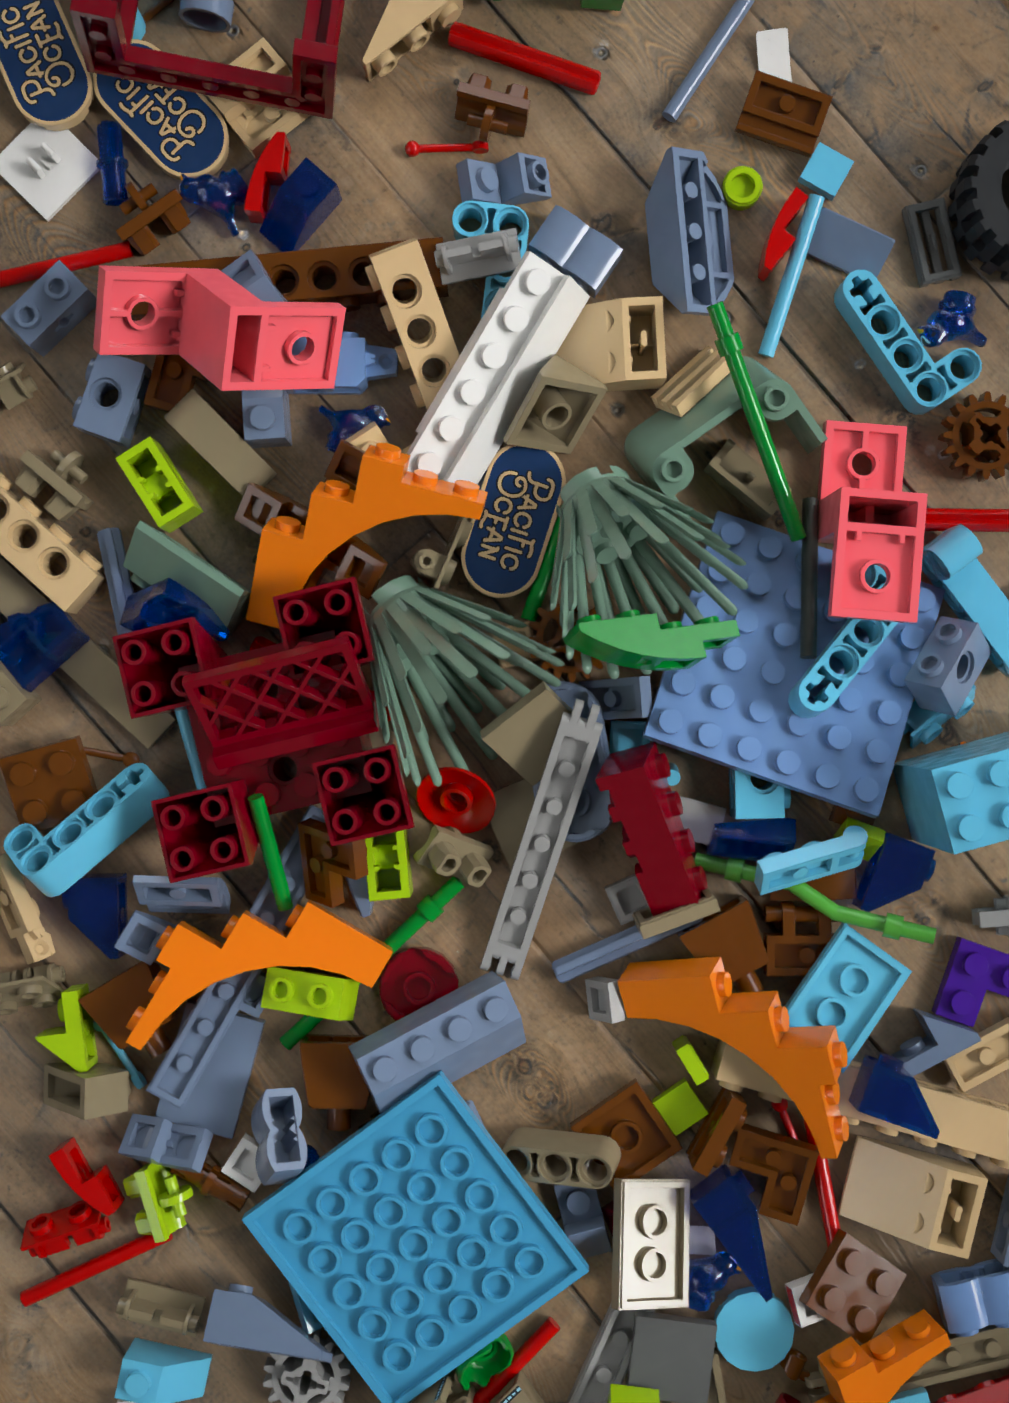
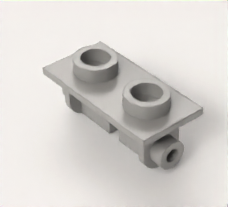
M516 228L436 244L437 251H434L437 268H440L442 285L515 271L521 260Z

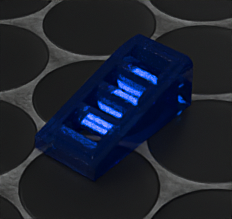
M775 818L715 823L707 846V854L757 861L773 852L785 853L792 851L796 843V819Z

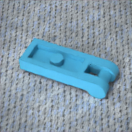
M849 826L843 831V836L823 842L811 841L799 849L785 853L773 852L766 855L763 859L757 860L754 883L760 896L856 868L863 860L864 848L868 839L867 832L860 826Z

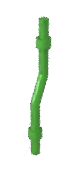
M698 852L696 854L695 864L696 866L701 865L704 871L725 875V880L741 883V880L751 882L755 880L756 866L745 864V859L729 856L727 860ZM807 883L784 888V890H788L833 921L883 932L882 937L899 940L900 937L934 944L937 928L904 921V916L887 912V915L883 916L838 905Z

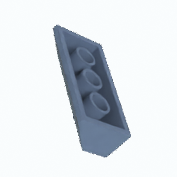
M490 971L348 1046L381 1114L438 1071L442 1070L452 1083L526 1043L521 1015L505 980L495 972Z

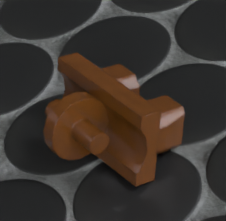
M473 73L467 83L460 81L457 89L455 119L467 122L469 126L480 128L479 141L488 143L492 132L503 135L508 133L524 138L531 100H528V88L526 86L512 83L507 85L505 93L491 90L492 81L488 76Z
M131 181L124 186L131 197L118 205L122 212L127 216L138 207L142 212L115 231L123 241L128 240L132 247L142 256L147 255L161 245L147 226L154 220L161 217L173 235L191 223L184 207L180 203L183 201V198L176 188L151 206H148L146 202L158 194L152 183H149L139 191H137Z

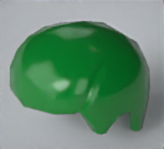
M503 1333L455 1368L458 1381L464 1390L467 1391L470 1388V1382H476L481 1387H486L491 1376L503 1372L511 1365L514 1349L507 1336Z

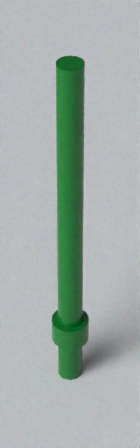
M720 301L707 307L718 338L714 342L719 356L725 357L791 542H795L805 538L807 535L740 350L744 346L739 332L733 331L724 303Z
M451 877L432 896L427 894L416 905L418 909L383 941V943L393 948L392 955L428 921L433 923L444 912L443 907L465 887L459 878ZM304 1015L279 1038L281 1044L286 1049L291 1050L324 1018Z

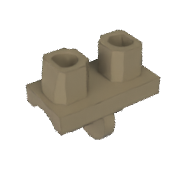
M58 449L50 455V459L58 465L55 469L39 455L35 456L31 451L26 450L20 457V460L26 465L14 481L17 486L30 496L36 498L49 483L57 491L43 507L62 522L69 519L79 508L87 511L92 506L94 501L69 481V479L73 478L79 484H83L88 479V475L80 469L84 462L82 454L78 451H73L65 456Z
M434 825L426 844L415 852L413 858L417 864L434 869L438 874L447 877L451 875L479 888L492 872L488 861L494 854V851L488 844L461 835L457 828L451 826L443 828Z

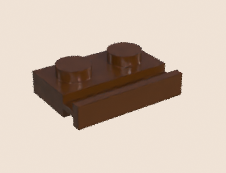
M756 70L734 132L810 158L833 96Z
M721 1087L708 1110L709 1114L703 1119L686 1150L692 1169L708 1177L713 1167L718 1168L722 1164L728 1150L725 1144L733 1131L737 1133L746 1120L747 1110L745 1108L747 1104L738 1092Z

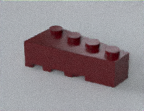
M656 742L609 754L595 778L600 792L609 790L611 803L608 805L609 814L613 823L622 821V844L627 856L630 858L637 857L639 863L635 864V875L653 916L680 906L693 903L699 904V899L703 896L702 890L708 888L705 871L701 865L696 866L692 854L695 852L692 832L689 828L684 829L680 815L683 814L681 798L677 791H671L667 777L671 775L668 759L665 753L659 754Z

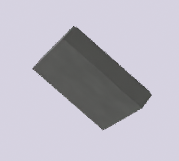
M635 1310L626 1385L659 1389L660 1401L708 1403L717 1332L716 1321Z

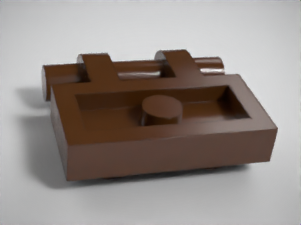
M780 902L779 906H764V921L780 922V933H764V947L769 962L764 965V974L766 976H806L834 935V933H831V922L837 921L831 920L812 906H794L793 902ZM795 922H815L816 933H795Z

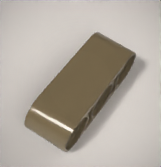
M193 388L164 416L167 422L242 496H244L249 483L265 487L277 475Z
M520 1127L513 1130L501 1149L525 1181L589 1189H602L606 1187L612 1180L621 1160L620 1147L610 1137L530 1127ZM516 1150L522 1152L525 1156L518 1154ZM554 1154L561 1156L565 1161L559 1160ZM594 1159L602 1161L605 1165L598 1164Z

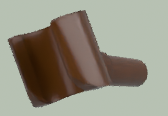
M791 1347L786 1357L779 1362L786 1375L791 1380L797 1381L800 1379L804 1382L805 1377L810 1376L808 1370L804 1369L808 1360L802 1352Z

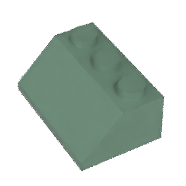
M141 520L135 527L123 564L125 568L133 572L130 580L148 592H151L155 587L166 594L164 603L183 615L188 609L200 617L198 622L210 634L218 637L220 632L232 636L247 614L251 591L159 529Z

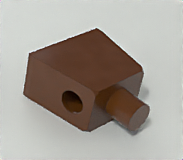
M740 895L721 905L719 912L703 917L701 923L677 933L694 958L721 956L724 971L729 972L732 982L739 993L760 992L764 989L754 970L766 965L769 959L751 905L744 896Z
M141 961L78 1000L81 1006L121 1050L130 1045L126 1041L132 1031L127 1029L126 1026L139 1005L146 1009L154 994L148 992V989L161 970L160 965L155 962L149 965ZM177 1009L161 1023L144 1046L151 1059L161 1055L172 1046L162 1026L177 1015Z
M307 1034L300 1042L308 1106L310 1108L327 1109L328 1130L346 1131L351 1129V1109H366L370 1092L348 1046L369 1035Z

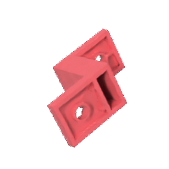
M99 265L93 349L99 355H180L221 391L334 389L346 308L339 303L262 301L219 269ZM139 302H147L148 312L146 316L141 320H132L131 312L134 306ZM301 337H306L307 344L305 349L298 355H292V347L295 341Z
M826 420L823 423V432L828 439L822 443L817 498L819 499L818 543L833 544L828 617L917 623L928 494L902 492L907 426ZM863 454L871 460L872 469L868 475H859L852 468V460L855 455ZM870 565H878L886 573V582L880 589H874L866 583L865 572Z

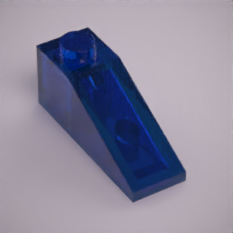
M725 1163L690 1190V1198L693 1206L760 1295L768 1302L773 1298L757 1208L750 1196L755 1189L741 1170L734 1174L727 1163Z

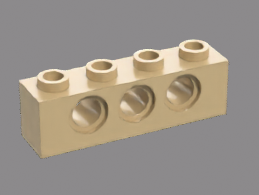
M414 237L370 254L369 258L372 265L364 268L373 291L382 290L387 305L380 307L388 331L397 330L401 345L396 346L395 350L403 371L409 368L412 370L416 383L409 387L418 409L425 406L426 410H428L460 355L418 239ZM401 278H408L415 285L413 296L404 301L396 299L392 293L394 283ZM417 318L425 319L429 323L428 334L420 340L412 339L407 334L408 325ZM430 358H438L443 361V370L435 378H428L422 374V366Z
M0 472V502L4 501L7 507L5 516L0 520V554L64 612L77 614L107 581L106 576L99 571L103 565L88 551L83 550L79 553L69 543L73 540L72 536L56 523L49 526L39 517L43 510L25 495L21 499L18 498L10 490L14 484ZM34 528L37 534L36 542L33 546L26 548L23 544V536L27 530ZM64 555L67 560V567L62 574L56 576L52 569L53 561L56 557Z

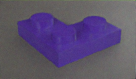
M957 936L931 1011L936 1015L974 1027L986 990L1009 997V954Z

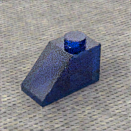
M306 157L279 187L259 230L260 234L280 252L299 250L342 201L337 183Z
M886 832L884 843L866 865L857 889V898L853 899L852 904L861 910L870 912L920 890L924 881L928 882L934 873L936 860L933 857L936 851Z
M127 873L85 874L62 893L63 906L65 909L68 908V919L109 959H119L126 954L114 948V944L128 922Z
M880 1053L878 1059L865 1054L849 1102L859 1112L937 1139L940 1133L938 1126L915 1078L903 1068L904 1062Z

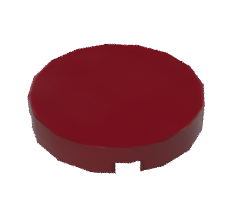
M411 947L398 952L387 962L380 977L381 1001L386 1012L397 1021L458 989L459 979L454 965L444 954L429 947Z

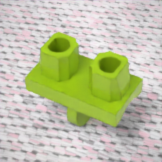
M147 1163L126 1177L123 1185L127 1196L131 1199L141 1197L144 1208L136 1214L135 1218L138 1234L153 1235L155 1243L165 1242L169 1239L171 1233L186 1225L184 1215L187 1214L184 1201L194 1194L191 1185H178L176 1175L169 1173V1167Z

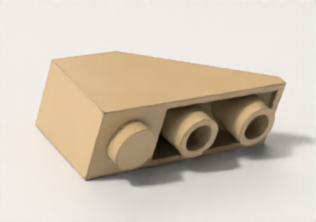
M389 0L362 59L367 80L370 82L378 75L380 77L387 75L395 68L398 59L407 52H416L421 49L434 31L441 26L445 28L452 25L464 9L463 0Z

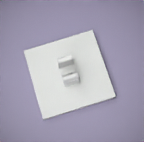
M32 123L0 153V175L48 222L104 166L68 129L51 131Z

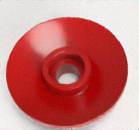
M457 767L438 768L442 777V783L439 787L433 784L429 773L422 778L421 784L417 789V802L422 813L433 824L443 828L451 826L457 828L460 833L465 834L479 831L491 822L496 810L495 796L489 785L476 774Z

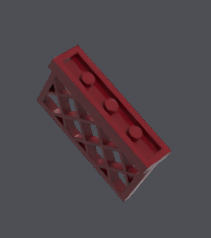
M348 635L186 675L182 679V686L213 746L212 759L218 770L379 731L374 693H371ZM342 652L346 661L340 671L320 663L324 656ZM294 664L306 669L301 679L296 681L279 673L282 666ZM313 673L333 680L326 693L306 685ZM252 674L265 679L259 691L239 684V679L242 676ZM272 683L293 691L286 703L266 695ZM211 684L223 689L224 692L220 699L216 701L201 695L198 687ZM341 684L359 693L358 697L346 700L337 698L334 695ZM231 693L252 701L246 712L225 704ZM300 694L320 702L317 707L305 710L293 706ZM259 704L280 712L278 716L264 720L253 716ZM220 714L240 723L235 727L218 730L215 720Z

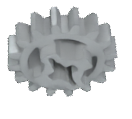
M320 1328L314 1331L311 1337L333 1354L332 1362L327 1363L270 1353L272 1357H267L263 1369L268 1372L265 1375L263 1387H273L268 1397L269 1402L280 1400L282 1403H343L344 1391L349 1390L351 1377L348 1374H350L352 1364L349 1360H343L345 1355L339 1347L335 1348L333 1346L334 1340L331 1336L326 1340L321 1338L322 1332ZM304 1372H311V1377L305 1376Z

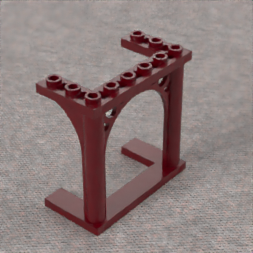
M71 0L70 13L87 72L327 119L333 118L338 45L345 0H307L302 39L295 38L292 77L132 46L139 0Z

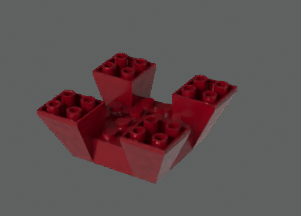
M356 577L272 597L283 642L228 656L194 617L112 637L131 719L187 709L206 788L151 801L170 883L253 864L259 840L247 798L257 793L264 795L269 815L321 803L331 847L415 827L395 744L372 748L370 736L365 734L218 770L212 759L213 746L182 686L183 676L347 635L360 667L375 661ZM342 652L324 656L320 663L340 671L346 661ZM290 664L282 666L279 673L299 681L306 669ZM313 673L306 685L326 693L333 680ZM250 674L242 676L238 683L259 691L265 679ZM211 684L198 687L201 695L216 701L220 699L224 692L223 689ZM341 684L334 696L346 700L358 697L359 693ZM277 685L278 693L275 699L286 703L293 691ZM231 693L225 704L246 712L252 701ZM300 694L293 706L305 710L317 707L320 702ZM259 704L253 716L264 720L276 717L280 712ZM220 714L215 720L218 730L235 727L240 723ZM287 757L296 763L297 772L294 778L287 776L284 772L283 764Z

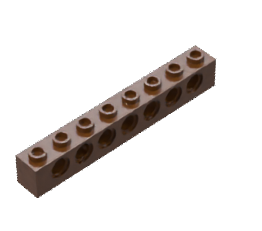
M443 237L418 239L436 292L441 301V297H449L448 285H442L440 268H437L434 251H437L436 244L443 243ZM404 241L255 255L260 259L276 288L279 282L284 279L296 281L295 287L291 292L282 294L288 302L339 303L346 308V312L359 310L361 308L360 305L376 303L379 308L387 305L381 289L373 291L371 285L360 286L356 283V278L360 273L366 271L364 267L372 265L369 258L370 254ZM241 256L138 266L223 270ZM324 275H332L336 278L334 286L328 290H320L316 287L318 279ZM397 280L392 288L393 296L401 301L410 299L415 291L413 281L400 282ZM145 301L139 302L134 306L131 312L132 320H141L146 316L148 303Z

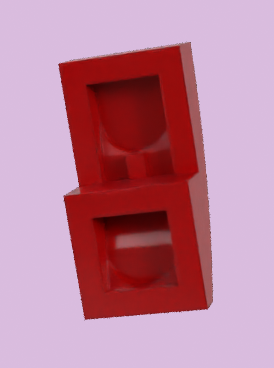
M276 132L263 150L254 168L244 211L251 223L267 225L271 185L287 187L291 146L285 132Z
M798 187L794 189L785 202L766 238L758 269V278L763 282L788 253L796 240L795 237L786 231V228L799 214L809 198Z
M74 1137L59 1144L48 1155L55 1169L70 1188L86 1203L107 1216L115 1213L125 1200L107 1164L92 1171Z

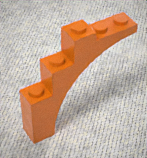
M377 443L376 446L369 445L362 456L356 490L350 489V485L342 481H320L311 493L305 526L300 525L301 522L293 517L278 516L276 518L271 517L263 527L246 620L280 629L272 597L302 590L311 573L324 558L352 536L383 522L414 515H453L480 520L488 492L479 490V485L470 481L456 480L455 483L440 480L436 473L428 470L417 469L414 470V473L407 470L411 455L401 453V448L389 443Z
M308 900L305 907L296 904L285 923L287 927L291 928L289 934L248 910H245L240 918L234 914L232 915L220 935L227 939L224 944L182 920L175 928L168 925L155 946L161 950L156 961L170 968L168 973L162 969L160 970L148 989V992L154 994L147 1008L145 1009L139 1005L126 1026L127 1029L132 1031L126 1043L141 1050L161 1023L184 1001L213 983L245 971L276 966L312 967L342 974L372 988L390 959L393 948L312 900Z
M721 956L629 963L617 981L627 1018L658 1019L689 1026L716 1037L745 1054L772 1076L796 1104L812 1132L821 1159L838 1158L843 1141H847L849 1137L847 1118L845 1115L840 1114L838 1106L840 1088L837 1081L841 1069L847 1066L848 1056L845 1043L839 1041L835 1025L789 1027L788 1010L785 1006H781L778 991L732 993V979L729 972L724 971Z
M923 1309L861 1346L852 1336L817 1356L830 1394L814 1403H889L900 1387L926 1362L951 1346L947 1332Z

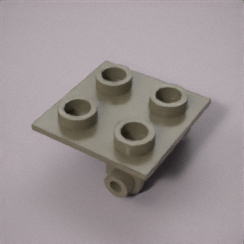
M458 516L443 554L431 549H422L411 557V570L416 575L430 580V588L438 589L440 584L448 585L457 565V562L451 559L456 547L460 548L465 545L473 523L467 521L468 518Z
M51 963L33 967L34 972L32 968H25L23 976L20 970H14L12 973H0V1016L14 1014L18 1012V1007L32 1005L34 1008H47L57 1005V1000L61 998V992L64 991L59 983L64 982L66 979L64 967Z

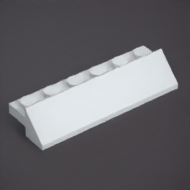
M531 251L525 252L506 286L499 288L415 430L418 435L406 453L411 455L407 471L414 473V470L417 469L428 470L436 473L440 480L455 483L456 480H466L478 485L502 445L503 438L536 376L557 353L590 298L570 275H564Z

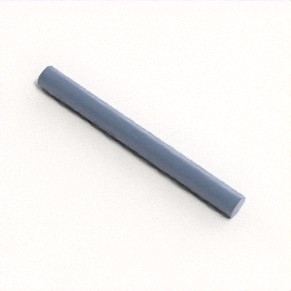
M736 0L662 112L665 119L672 123L676 122L755 0Z

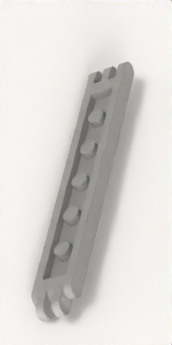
M577 698L571 714L563 711L480 965V969L488 971L491 966L492 957L499 959L495 973L503 976L507 962L514 965L510 972V978L517 981L520 977L603 729V724L596 722L601 706L592 704L586 719L580 717L585 701Z

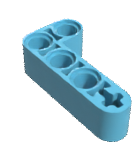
M472 200L464 201L454 209L452 222L456 240L497 232L507 223L517 224L522 230L517 235L522 259L528 246L529 219L525 211L520 207ZM469 218L476 219L481 223V227L474 232L464 231L460 225ZM499 274L486 277L481 319L499 288H504L510 277H502Z
M855 270L836 289L834 303L838 311L904 408L910 413L923 415L975 381L982 370L981 359L974 350L969 348L956 349L934 363L881 283L871 272ZM859 289L863 294L862 296L857 295L853 297L850 291ZM871 304L873 307L868 311L866 315H864L862 313V310H866L867 307ZM871 319L882 320L887 327V333H876L871 326ZM894 352H902L908 357V368H902L896 364ZM951 362L959 363L965 371L964 379L957 378L952 374L950 369ZM922 384L930 389L932 394L930 402H926L918 396V385Z
M958 524L946 529L923 547L922 571L934 586L945 589L943 598L959 619L979 624L992 651L989 656L990 660L998 670L1009 677V600L978 561L977 557L983 553V548L977 537L966 526Z
M870 565L865 572L866 583L874 589L882 588L886 582V573L883 568L878 565ZM849 618L791 689L788 703L794 714L801 718L809 719L827 710L898 622ZM855 627H861L867 632L869 637L868 643H863L857 639L854 633ZM830 657H836L843 663L844 674H837L831 669L829 664ZM820 683L825 687L814 697L815 702L812 704L807 700L810 694L809 691Z
M132 764L47 835L43 836L32 824L28 823L18 825L12 829L4 840V850L19 871L45 896H59L154 816L151 801L169 797V791L146 764Z

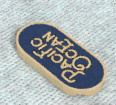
M0 0V70L16 106L29 122L42 126L46 130L63 131L78 125L89 113L88 108L92 100L94 101L95 91L93 77L90 72H87L82 52L58 0Z
M132 39V46L161 51L149 42ZM93 73L94 91L103 108L167 175L181 180L180 177L182 175L183 181L184 179L200 181L216 174L225 164L229 153L230 137L228 127L219 111L203 94Z
M507 445L496 453L488 466L481 487L482 491L488 492L485 507L480 520L471 518L470 523H473V526L461 550V565L465 577L475 590L485 596L492 598L515 596L526 590L538 575L558 514L556 512V504L559 507L561 505L562 499L559 494L566 485L563 465L554 452Z

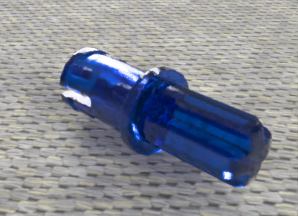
M105 120L101 121L97 126L100 159L96 161V167L101 170L103 204L118 206L129 198L124 187L127 184L125 169L129 167V162L124 158L120 124L116 121Z

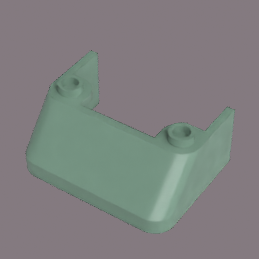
M743 356L765 420L778 422L784 419L807 454L825 442L828 438L791 385L755 359ZM729 373L683 417L660 410L629 432L624 442V453L646 487L679 501L675 495L689 485L694 475L693 463L683 448L742 408L731 374ZM678 511L679 513H681V514H683V515H685L686 517H688V518L691 519V517H690L689 515H687V514H685V513H683V512Z

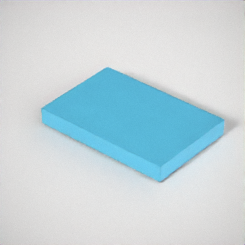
M841 923L786 1003L785 1007L789 1014V1027L835 1025L839 1041H843L847 1048V1066L841 1069V1072L844 1073L912 971L849 925Z

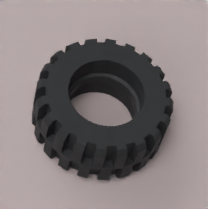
M1004 120L981 139L955 173L957 178L951 184L949 198L955 201L948 207V216L951 222L957 221L958 226L952 233L957 243L964 241L968 247L963 252L970 261L975 257L983 263L980 267L982 271L989 275L996 270L1002 272L1001 280L1009 281V210L1004 203L1001 189L1003 173L1009 170V121Z

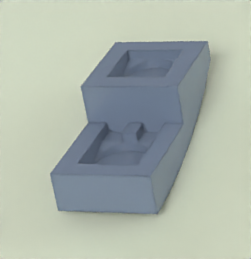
M132 1113L118 1153L165 1167L201 1173L214 1133L206 1128L174 1124L161 1117Z

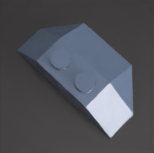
M670 147L665 152L645 202L652 284L682 314L709 316L707 307L720 301L724 302L734 283L727 201L715 176L706 166L708 160L703 151Z

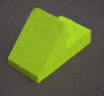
M88 983L72 985L61 992L57 1009L61 1022H65V1026L48 1028L35 1036L39 1043L79 1073L89 1071L98 1063L93 1018L78 1001L89 993Z

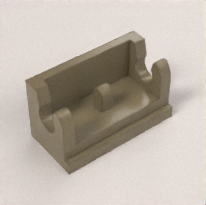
M729 438L703 472L765 521L779 508L765 468Z

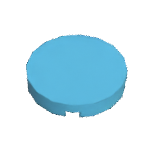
M750 1286L730 1293L727 1296L728 1299L718 1306L714 1314V1320L717 1324L715 1341L718 1350L727 1362L740 1370L758 1372L774 1367L786 1357L793 1343L794 1326L788 1308L774 1293L765 1288Z

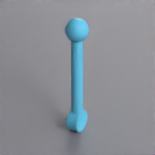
M94 1021V1029L103 1033L125 1068L129 1071L134 1086L137 1089H141L147 1085L144 1075L137 1071L125 1051L119 1049Z

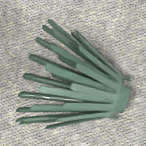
M609 465L613 473L602 475L597 466L588 468L575 475L562 488L559 495L564 503L561 508L556 504L560 525L550 598V610L552 611L557 605L562 567L559 619L560 626L562 627V638L574 627V609L576 606L578 619L589 616L585 567L588 582L591 585L596 615H601L602 620L615 618L605 572L620 613L628 610H639L640 615L646 614L633 585L634 583L650 614L657 613L659 625L668 623L663 610L645 579L646 577L669 613L677 614L680 605L693 624L697 620L704 618L651 547L692 590L697 593L704 590L728 615L735 616L737 614L736 606L662 532L664 531L738 588L748 589V584L743 578L695 541L703 542L736 565L744 566L746 562L727 549L731 546L723 542L719 535L678 511L707 524L714 523L711 518L693 510L694 508L632 481L628 473L618 466ZM566 645L567 659L570 660L574 655V649ZM581 653L582 668L585 674L588 675L592 670L591 656ZM606 662L609 676L612 679H617L619 677L618 665ZM640 669L645 675H649L652 670Z
M403 575L389 581L377 589L371 596L378 604L371 614L363 607L375 656V661L369 664L379 729L382 728L383 739L387 744L390 739V732L385 707L388 706L405 776L407 777L409 772H411L413 782L417 787L421 784V776L392 678L432 782L437 787L441 786L442 777L429 746V736L406 676L409 678L454 766L468 771V766L450 732L455 731L456 725L444 705L446 700L489 759L494 760L498 757V754L482 740L480 734L481 727L458 695L474 713H480L483 706L470 691L471 689L499 717L507 709L476 678L477 674L494 688L504 690L507 686L521 698L531 690L459 634L498 659L505 660L514 666H520L554 687L561 685V681L557 677L467 622L554 666H563L564 662L551 655L557 651L492 621L491 618L517 628H524L527 624L514 619L511 615L430 588L420 577H418V583H416L411 575Z

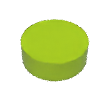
M738 166L731 169L726 174L721 185L727 206L738 211L753 207L757 203L763 189L760 175L757 171L747 166Z

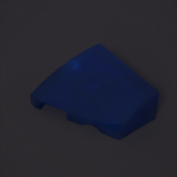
M166 578L128 596L119 624L131 631H137L194 617L208 634L217 641L227 640L230 631L206 602L171 578Z
M54 602L38 606L31 613H17L7 616L8 622L0 624V661L21 687L31 693L91 638L67 612H64Z

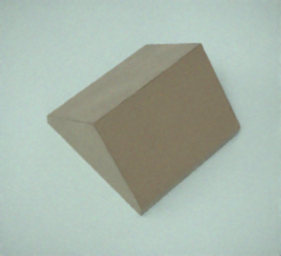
M555 354L536 376L503 438L505 444L571 454L608 388L602 382Z

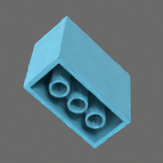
M1009 731L895 762L893 773L913 841L955 855L1009 840Z

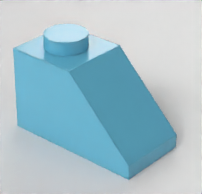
M134 1338L123 1357L114 1398L134 1403H175L203 1397L213 1354Z

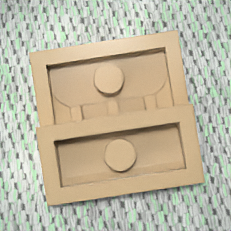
M264 37L229 64L292 77L287 64ZM206 95L256 159L262 154L276 132H285L287 135L310 116Z

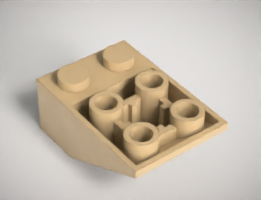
M663 296L619 298L586 304L556 355L605 384L608 388L607 391L660 389L667 379Z
M857 1135L837 1213L926 1249L969 1259L988 1178L971 1163Z

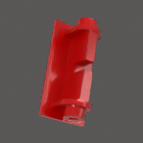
M84 1200L78 1201L69 1207L51 1213H42L33 1219L27 1220L20 1250L25 1251L29 1249L32 1257L38 1256L43 1259L49 1255L70 1249L71 1242L67 1236L72 1235L77 1246L104 1238L105 1233L111 1231L110 1220L107 1216L101 1217V1212Z

